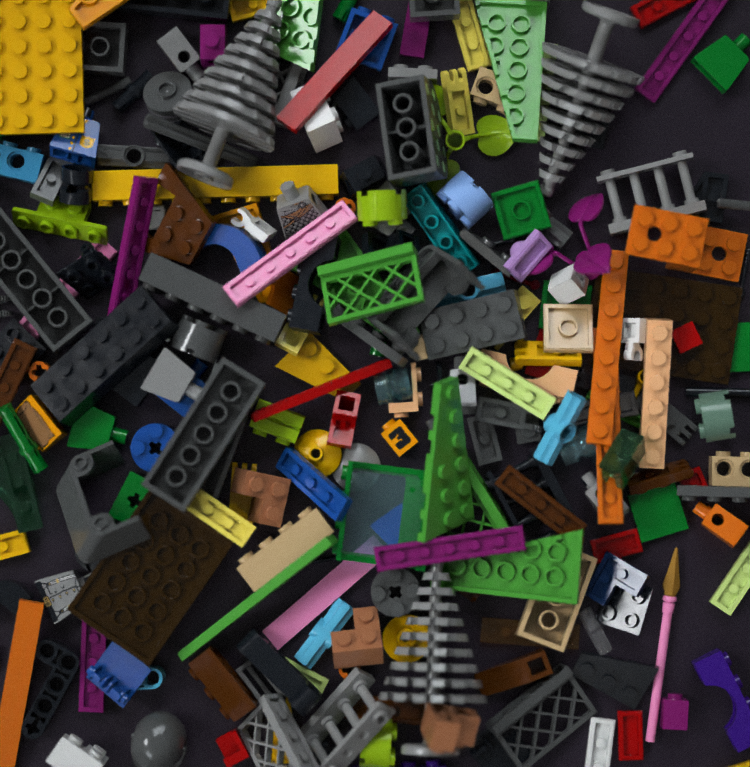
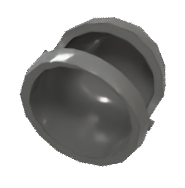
M155 711L146 715L136 725L134 733L131 734V755L136 767L180 766L186 755L188 737L185 726L179 718L167 711Z

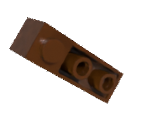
M539 648L474 674V677L482 682L483 688H479L481 695L489 696L551 675L553 671L545 650Z

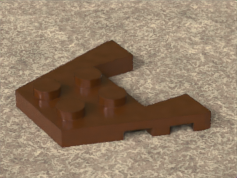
M165 163L158 176V184L174 194L175 197L154 237L148 233L145 252H152L158 256L191 265L197 260L217 222L199 198H195L189 190L187 182L181 179L175 171L176 168L170 163Z

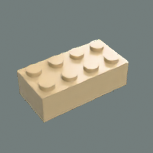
M309 506L298 514L300 520L293 524L289 521L278 530L279 536L275 539L269 536L258 545L259 551L255 554L249 551L238 560L240 565L236 569L254 592L335 531L318 507L312 509Z
M582 553L579 603L577 605L528 599L515 635L553 650L564 652L598 559Z

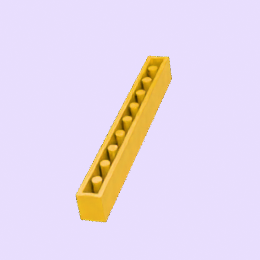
M338 164L216 167L233 179L234 182L231 190L207 185L187 176L181 171L178 172L177 169L175 170L180 178L187 182L189 190L195 198H199L202 204H211V200L221 199L223 204L236 203V199H246V203H259L260 198H270V202H277V196L282 194L280 186L286 181H293L296 188L305 185L310 186L321 201L334 200V196H339ZM162 169L94 171L93 183L91 184L92 201L98 203V207H112L113 202H123V206H128L134 175L158 178ZM158 184L154 205H162V201H173L175 195Z

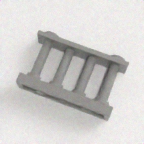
M681 150L672 153L673 157L617 172H615V169L600 172L601 176L596 177L597 183L606 184L614 219H612L613 223L608 224L611 236L629 232L631 219L627 220V217L623 215L615 180L629 177L636 204L647 206L639 177L641 173L654 172L662 204L660 209L691 216L707 212L705 200L699 201V198L695 196L687 165L688 161L694 160L693 152L687 153V150ZM676 164L686 197L685 205L678 207L671 203L663 171L664 167Z
M355 667L300 729L311 751H314L320 761V767H347L396 713L394 708L380 701H375L368 689L376 680L371 674L358 667ZM362 697L369 711L360 720L352 707ZM344 716L347 717L353 727L345 738L336 726ZM330 733L337 747L328 756L320 743Z

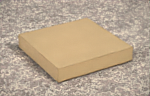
M543 304V353L593 354V304Z

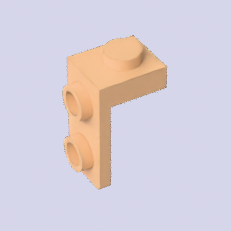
M416 362L410 363L413 402L388 403L389 413H394V418L409 417V412H418V406H423L422 392L417 391V382H422L421 367H416Z

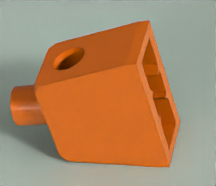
M700 500L692 511L703 519L701 525L731 548L735 547L749 527L718 504H715L712 508ZM713 517H720L723 519V523L717 526L712 522Z

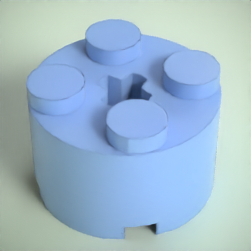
M461 170L435 195L443 204H448L450 207L448 212L456 220L459 219L466 228L470 229L491 210L493 202L481 187L478 188L473 183L474 180Z

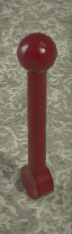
M493 268L491 270V274L500 272L498 268ZM502 272L503 278L518 282L512 275L508 277ZM524 279L522 281V284L530 286L534 291L540 287V282L537 280L531 282Z

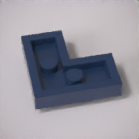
M606 551L589 582L585 595L602 606H607L617 586L633 596L639 597L650 575L612 552Z

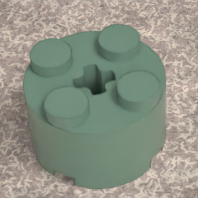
M728 389L698 394L699 399H694L696 415L701 414L703 422L698 424L700 439L706 438V443L736 438V433L730 432V428L735 427L730 399L725 400L724 395L729 394Z

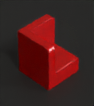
M237 727L216 738V743L224 756L223 761L226 767H231L250 756Z

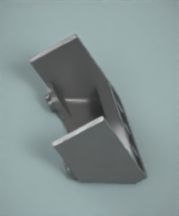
M427 245L418 252V264L425 302L366 317L397 347L416 361L421 359L413 350L417 346L420 333L416 328L448 293L453 296L465 293L470 284L481 291L485 288L461 261L434 245ZM412 263L407 264L399 274L407 278L413 270ZM396 276L388 287L398 292L405 281ZM409 284L402 296L407 299L418 296L417 288ZM385 291L378 302L383 305L389 304L395 295Z
M113 440L75 456L56 488L75 552L79 559L87 564L99 561L151 538L149 531L139 516L115 525L113 518L109 514L100 513L93 517L91 516L81 482L125 464V460Z

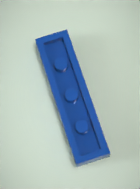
M286 446L275 467L288 479H291V482L333 520L342 522L353 500L296 449Z

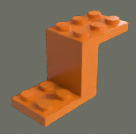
M635 204L624 254L666 262V269L738 283L748 234L709 227V219ZM656 227L660 230L661 237L658 241H652L648 238L647 232L649 228ZM715 247H720L725 251V257L722 261H717L713 258L712 251Z

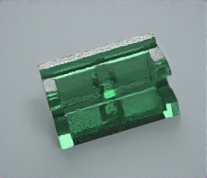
M621 428L599 464V468L602 470V477L606 482L610 477H613L616 481V486L624 489L646 453L644 436Z

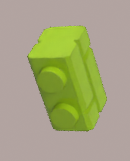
M259 399L255 410L272 403ZM287 409L257 422H252L251 419L249 426L254 428L252 433L265 438L267 434H271L277 437L275 442L289 447L290 442L296 444L306 416Z

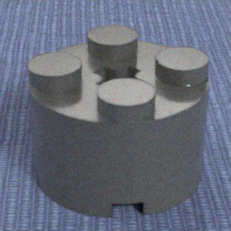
M183 314L178 324L179 329L175 332L170 346L211 363H216L228 332Z
M407 568L378 572L371 585L372 601L375 607L387 616H404L412 611L413 602L419 601L420 595H416L420 587L416 576ZM399 585L401 587V595L390 596L391 590L389 588L391 586L396 588Z

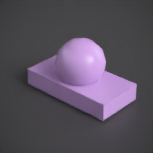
M534 229L525 241H517L511 246L510 258L503 266L518 282L522 283L553 245L539 230Z

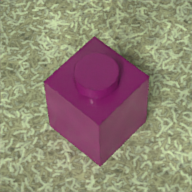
M668 693L667 697H661L659 726L662 729L687 730L689 700L682 698L683 694Z

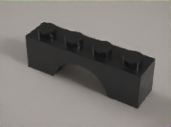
M336 236L298 264L297 275L300 276L298 285L295 284L292 290V299H294L293 309L289 308L287 313V323H289V327L293 331L322 336L326 311L315 302L312 294V285L318 274L317 266L338 260L342 241L339 236Z

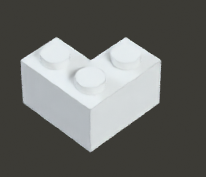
M304 86L290 91L292 99ZM330 97L304 125L316 153L343 142L340 132L344 130L335 107L330 108L327 103L331 100Z
M65 733L46 759V762L53 767H103L109 757L106 756L107 752L96 744L91 746L89 744L85 747L82 745L83 740L72 733L69 736Z

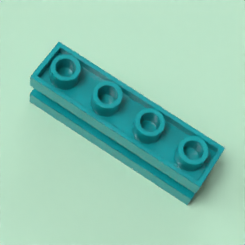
M427 183L420 184L406 194L408 209L434 246L461 261L469 270H472L481 263L470 245L461 239L459 229Z

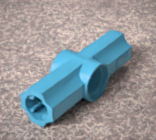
M502 271L476 277L485 286L483 291L475 287V293L470 297L463 294L453 296L448 293L435 308L506 291Z
M570 390L566 392L557 411L546 418L543 427L546 432L533 457L547 465H553L563 445L570 442L576 434L577 428L574 424L587 402L586 398Z
M338 598L327 614L321 617L308 634L310 636L294 657L304 666L311 669L320 659L323 652L331 647L330 632L340 631L353 615V607L341 598Z

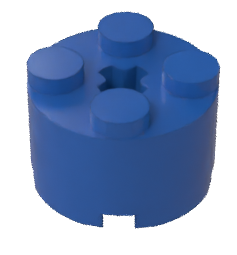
M151 423L140 428L133 436L130 446L131 455L135 463L141 469L149 472L161 454L151 451L153 448L151 443L156 444L160 442L162 444L160 450L163 451L176 430L163 423Z

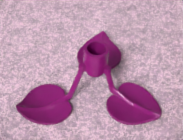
M602 193L592 194L580 199L571 207L568 214L571 222H578L587 251L580 252L576 256V261L573 262L560 252L553 251V246L528 276L547 270L553 263L554 257H559L570 265L574 264L575 272L586 275L589 280L597 278L600 274L611 273V247L606 243L596 244L591 247L584 229V221H592L600 214L604 205V195Z

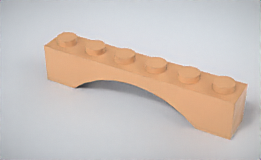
M645 318L643 395L636 464L639 468L664 469L673 321L666 318Z

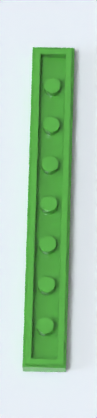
M331 534L322 539L181 649L177 654L182 661L190 658L339 542L335 535Z

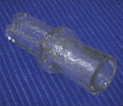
M589 606L578 612L577 616L587 631L586 636H590L598 653L604 655L610 652L612 646L602 630L604 626H600L591 607Z

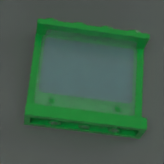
M348 461V466L343 465L341 480H346L345 490L342 491L353 502L343 521H336L335 529L339 530V542L332 546V554H336V560L376 564L374 547L417 541L418 532H422L423 527L420 511L425 509L426 495L422 493L425 470ZM426 565L408 568L415 569L417 571H425Z

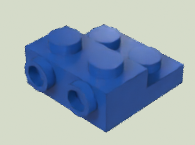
M358 6V9L352 7L337 49L372 12L371 10ZM386 15L381 16L390 21L393 28L360 63L378 71H382L398 29V24L394 23L395 19Z

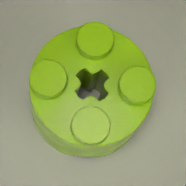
M401 189V194H396V190L367 191V196H362L361 191H356L358 221H363V226H378V221L388 220V225H403V219H408L406 189Z
M389 719L360 752L359 767H389V765H395V747H391V741H396L397 723H393V719Z

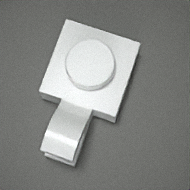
M245 207L238 208L237 210L243 216L242 221L237 217L231 219V223L234 226H245L244 229L249 232L251 238L258 242L265 243L271 240L277 232L259 216L254 217Z
M623 318L621 343H625L624 360H643V351L639 343H645L646 319Z

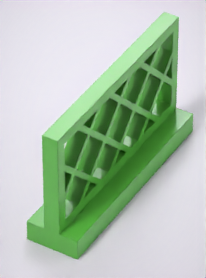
M409 242L317 266V273L321 279L328 325L333 326L425 302L418 264V251L413 243ZM412 263L413 270L407 278L398 273L403 265ZM386 270L391 274L384 284L374 279L379 271ZM362 276L367 280L360 290L351 286L356 277ZM395 276L405 281L398 292L388 287ZM339 282L343 287L334 296L329 293L328 285ZM372 282L381 287L374 298L365 294V291ZM410 284L417 288L418 296L407 299L402 294ZM348 288L357 293L350 305L341 300ZM385 291L395 295L389 304L383 305L378 302ZM361 297L371 301L365 310L359 311L354 308ZM338 303L347 307L342 316L333 318L332 311Z
M467 454L471 493L477 501L473 502V505L480 506L483 510L481 521L472 519L469 522L481 524L479 531L483 530V525L493 527L494 529L512 527ZM485 517L488 518V520H489L490 523L484 522V521H485ZM466 523L462 525L461 533L450 530L445 534L447 536L464 534Z

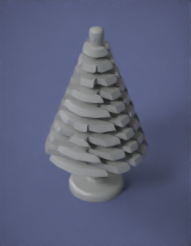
M268 0L266 9H258L254 17L259 21H248L244 26V29L249 34L242 31L238 33L234 38L236 43H230L224 49L225 54L219 55L214 60L215 66L208 67L203 72L205 78L197 79L193 84L194 89H189L183 95L184 101L177 102L172 108V111L178 117H181L183 121L198 127L199 130L212 136L202 162L189 158L179 159L176 168L187 176L216 188L231 190L234 182L233 179L216 168L226 142L258 152L269 153L274 151V140L272 137L275 136V124L272 121L276 119V109L273 107V104L276 105L277 94L273 89L276 90L278 88V80L272 73L277 74L279 72V64L273 58H279L280 49L274 43L280 42L281 34L273 27H281V17L277 15V12L281 8L282 0Z
M583 0V11L600 18L589 53L586 54L557 44L542 42V51L570 63L567 64L554 59L542 58V66L545 69L565 77L561 78L542 73V83L573 96L571 98L562 93L542 89L541 92L543 100L568 110L566 112L547 105L540 106V113L543 116L563 124L561 126L548 121H540V129L559 138L555 140L540 136V145L554 151L553 155L539 152L540 161L550 165L548 169L539 168V176L544 178L543 183L540 185L544 197H551L555 190V183L562 184L567 178L559 173L560 169L571 171L576 166L575 163L566 160L565 156L582 159L586 154L583 150L570 145V142L591 147L596 141L594 138L576 131V129L597 135L602 134L606 129L604 126L582 117L581 114L608 123L615 117L609 111L588 102L615 110H620L625 104L620 99L595 89L629 98L635 92L634 89L607 77L634 85H641L645 80L643 76L602 60L614 26L619 24L629 28H636L639 25V19Z
M444 562L429 564L431 565L430 572H424L422 580H431V587H419L416 595H430L429 602H413L411 610H429V617H408L405 623L407 625H428V633L402 632L400 639L428 640L427 648L397 647L394 653L397 655L427 656V662H391L389 669L427 671L426 677L388 676L383 683L385 685L425 687V692L381 691L378 699L425 702V709L428 701L430 703H487L485 695L440 692V687L483 688L481 680L440 678V672H478V669L474 664L441 663V656H474L472 649L441 648V641L469 642L467 634L442 633V626L465 625L463 619L441 618L442 611H460L457 603H442V596H456L454 588H441V581H451L449 573H443ZM424 739L422 743H404L401 746V754L461 756V748L455 747L454 753L445 752V754H438L429 749Z

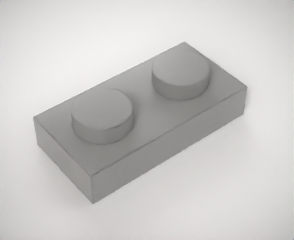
M395 64L393 67H388V81L424 74L432 84H437L438 69H433L432 66L428 65L408 68L404 64Z

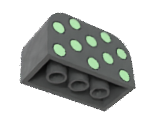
M424 74L375 84L388 180L397 188L446 179L448 177V163L439 102L433 84Z

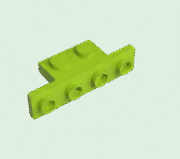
M58 196L53 207L40 202L37 211L13 207L11 211L13 223L16 227L65 236L70 239L89 241L94 244L107 245L109 241L106 225L87 222L92 210L91 204H65L59 201Z

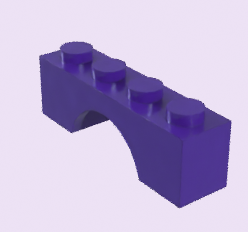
M716 648L691 662L702 684L705 686H719L724 688L730 695L733 710L724 729L733 748L739 753L750 747V699L748 696H743L740 690L743 684L737 674L733 675L729 668L732 662L726 651L722 653L721 650Z

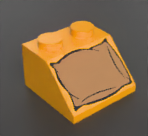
M38 395L28 396L15 409L33 442L36 441L38 444L37 449H40L42 452L48 451L68 434Z

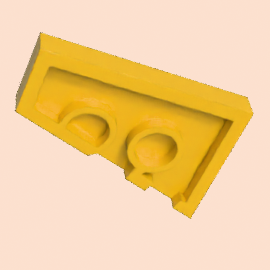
M312 334L307 336L297 356L288 353L275 366L313 386L350 373ZM357 381L337 390L353 393L361 383ZM337 390L332 391L329 394L336 397Z

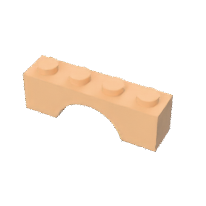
M481 349V352L511 369L508 365L506 354ZM554 365L546 375L537 379L527 380L556 397V404H561L568 390L574 392L578 370ZM479 381V384H478V385L483 386V387L490 388V387H488L487 385H485L484 383H482V382Z

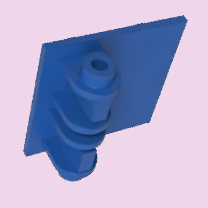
M112 641L97 663L87 669L86 673L88 675L86 678L119 706L124 708L152 669Z

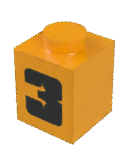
M392 418L382 426L384 432L381 435L399 457L418 442L401 419L395 421Z

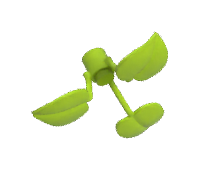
M433 84L439 102L442 125L447 132L445 142L449 147L446 152L448 177L442 180L427 182L433 193L436 194L450 179L460 172L459 164L449 159L453 150L461 149L465 141L479 138V149L489 156L503 154L514 142H512L507 120L497 115H487L479 119L476 124L478 134L464 136L460 130H451L442 117L446 115L442 86Z

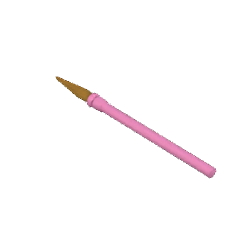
M677 547L674 550L663 582V614L656 665L659 666V670L653 679L645 737L646 742L652 743L655 742L672 614H674L675 609L674 603L677 601L676 595L680 589Z

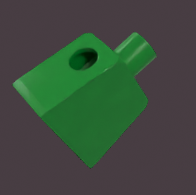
M743 33L734 41L727 35H724L698 53L690 62L724 94L750 60L744 53L750 46V39Z
M92 406L72 425L67 446L93 449L112 440L113 442L125 445L129 431L116 427L117 416Z

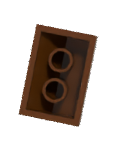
M213 643L188 663L191 667L188 669L191 676L196 681L201 680L206 686L204 688L205 693L212 701L216 699L221 705L219 710L227 720L231 718L235 722L257 706V698Z

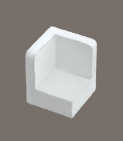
M574 264L551 275L548 291L559 304H568L586 295L589 279L586 275L575 272Z

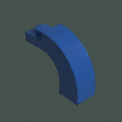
M228 223L215 224L202 248L204 249L214 244L226 247L235 257L240 273L267 255L262 244L251 238L247 230Z

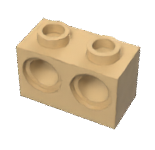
M480 66L470 92V98L473 99L472 102L483 107L489 104L496 107L497 112L505 115L493 70ZM483 82L489 83L492 91L488 94H483L479 91L478 86Z
M716 451V456H709L708 485L750 487V475L745 476L741 470L744 463H750V452H740V457L730 456L731 452ZM722 461L728 465V472L723 476L717 472V466Z

